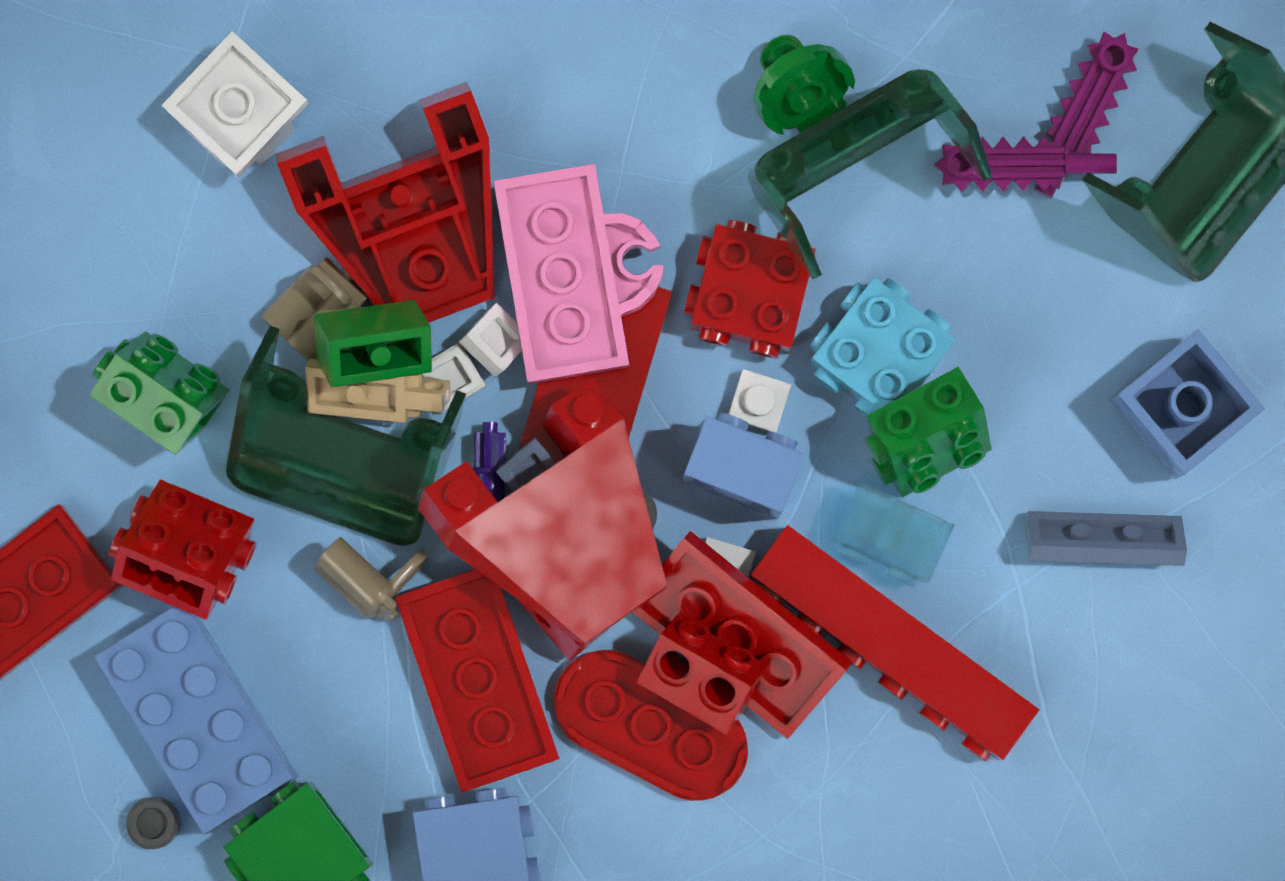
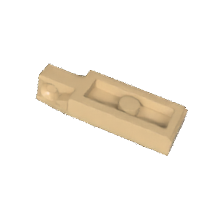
M310 358L305 366L307 411L309 413L406 423L409 417H421L423 411L443 413L445 411L444 408L450 401L449 380L432 377L422 378V374L331 387L315 358Z

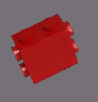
M728 220L727 226L716 224L713 237L703 235L696 265L705 267L701 286L691 284L683 314L693 316L691 330L700 332L699 340L715 345L728 346L730 339L750 344L748 349L750 353L763 357L778 359L779 352L789 354L816 248L806 246V238L791 233L778 232L776 239L756 234L757 226L738 220Z
M160 479L149 497L142 494L137 500L130 517V528L127 530L121 527L114 537L109 550V556L115 558L111 580L207 620L217 602L225 605L230 598L237 580V575H234L236 569L239 568L245 571L251 561L257 542L250 540L255 519Z

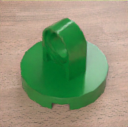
M780 35L768 42L761 52L760 62L764 73L756 84L753 100L764 124L776 134L784 135L782 129L797 128L800 134H806L828 124L843 111L847 105L843 96L847 92L848 86L854 89L855 78L852 68L845 57L834 47L821 44L803 46L801 41L795 36Z

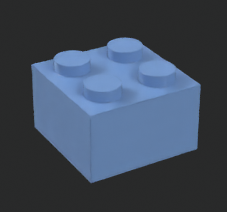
M1199 329L1188 335L1109 400L1174 479L1186 475L1265 409Z
M720 412L717 419L707 416L685 470L683 482L778 519L783 512L805 455L795 450L798 442L772 431H768L766 438L747 432L748 422L727 413Z

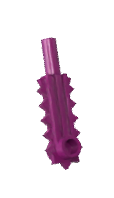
M1103 31L1099 43L1087 45L1093 60L1077 64L1083 78L1068 82L1074 97L1060 99L1059 102L1065 115L1050 118L1053 127L1046 134L1053 139L1052 142L1060 138L1062 147H1065V154L1091 153V145L1100 144L1094 128L1110 125L1103 110L1119 107L1113 92L1128 89L1122 74L1137 71L1132 59L1139 49L1127 44L1125 33L1113 38ZM1038 184L1034 188L1039 194L1051 199L1057 189L1049 186L1043 192Z
M983 136L973 148L961 137L955 146L942 145L943 158L934 164L936 168L943 172L942 185L955 184L961 193H963L971 181L976 184L982 193L992 181L995 182L1002 192L1007 189L1012 181L1018 185L1023 193L1033 181L1045 192L1049 186L1060 190L1061 182L1065 181V174H1116L1117 154H1065V147H1062L1060 138L1050 143L1045 136L1035 147H1032L1023 136L1014 148L1004 137L999 140L994 148L988 144Z

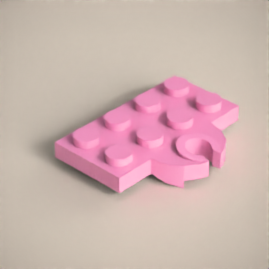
M595 164L494 181L528 385L630 367L621 317L640 310L655 296L663 277L664 265H653L646 273L634 275L624 268L622 262L625 254L634 248H642L650 253L659 250L660 244L657 238L639 219L624 213L603 214Z

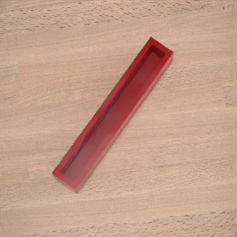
M786 525L749 576L760 588L780 604L784 602L799 613L797 618L819 636L825 632L840 643L837 650L848 658L853 666L861 670L863 665L867 663L882 674L877 683L900 700H903L908 693L924 705L919 714L933 725L945 731L950 724L966 737L961 745L985 762H987L991 755L998 760H1004L1040 710L789 525Z

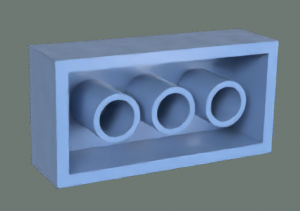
M172 607L94 656V659L203 835L215 831L299 777L200 617Z

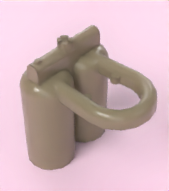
M326 257L318 265L309 266L270 305L261 317L303 358L309 361L310 358L316 359L314 314L360 308L367 301L368 297L352 282L353 279L347 271L343 274L332 263V260Z
M339 537L317 560L316 563L318 565L314 571L364 617L373 618L378 616L384 621H391L399 614L395 609L397 604L392 598L425 564L428 559V553L423 548L419 550L388 581L342 537Z

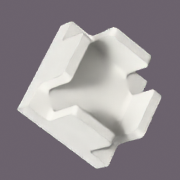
M232 31L161 106L202 147L239 178L253 162L256 161L258 164L263 165L295 131V127L292 124L293 120L309 103L306 98Z

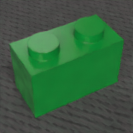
M415 300L314 314L316 360L331 387L432 372L431 326Z

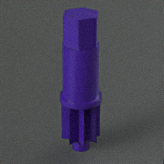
M482 422V432L474 433V468L472 469L495 500L499 502L505 498V482L496 473L495 469L505 462L506 433L498 432V422Z

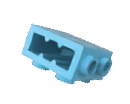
M874 277L866 288L857 282L839 306L847 312L836 328L826 323L809 346V348L816 352L810 361V365L817 369L813 377L833 393L838 394L842 388L858 400L854 408L865 418H867L868 414L921 387L956 340L954 336L948 333L952 328L949 322L930 309H927L924 314L908 303L911 295L889 278H886L882 283Z

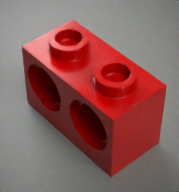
M677 614L660 634L636 683L727 735L742 715L767 665L755 659L754 655L747 649L738 645H731L710 633L708 628L702 623L693 619H686ZM674 651L683 654L689 663L680 660ZM719 677L729 681L734 689L725 686Z

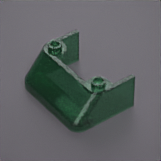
M1212 22L1208 23L1204 31L1222 57L1216 67L1207 74L1204 82V99L1212 112L1151 186L1139 177H1131L1115 187L1089 172L1082 178L1083 183L1116 225L1175 272L1193 282L1203 281L1214 272L1285 184V73L1271 50Z
M916 69L902 74L768 151L750 168L748 182L754 197L812 279L822 274L804 228L787 203L930 120L935 119L983 181L992 177L975 122L934 72Z
M269 326L241 381L226 465V475L230 482L245 493L395 545L406 546L415 543L419 539L427 521L418 510L423 490L443 476L453 448L466 393L456 390L442 423L427 418L414 419L406 425L401 439L334 415L309 413L306 406L307 387L304 380L291 370L273 365L280 329Z

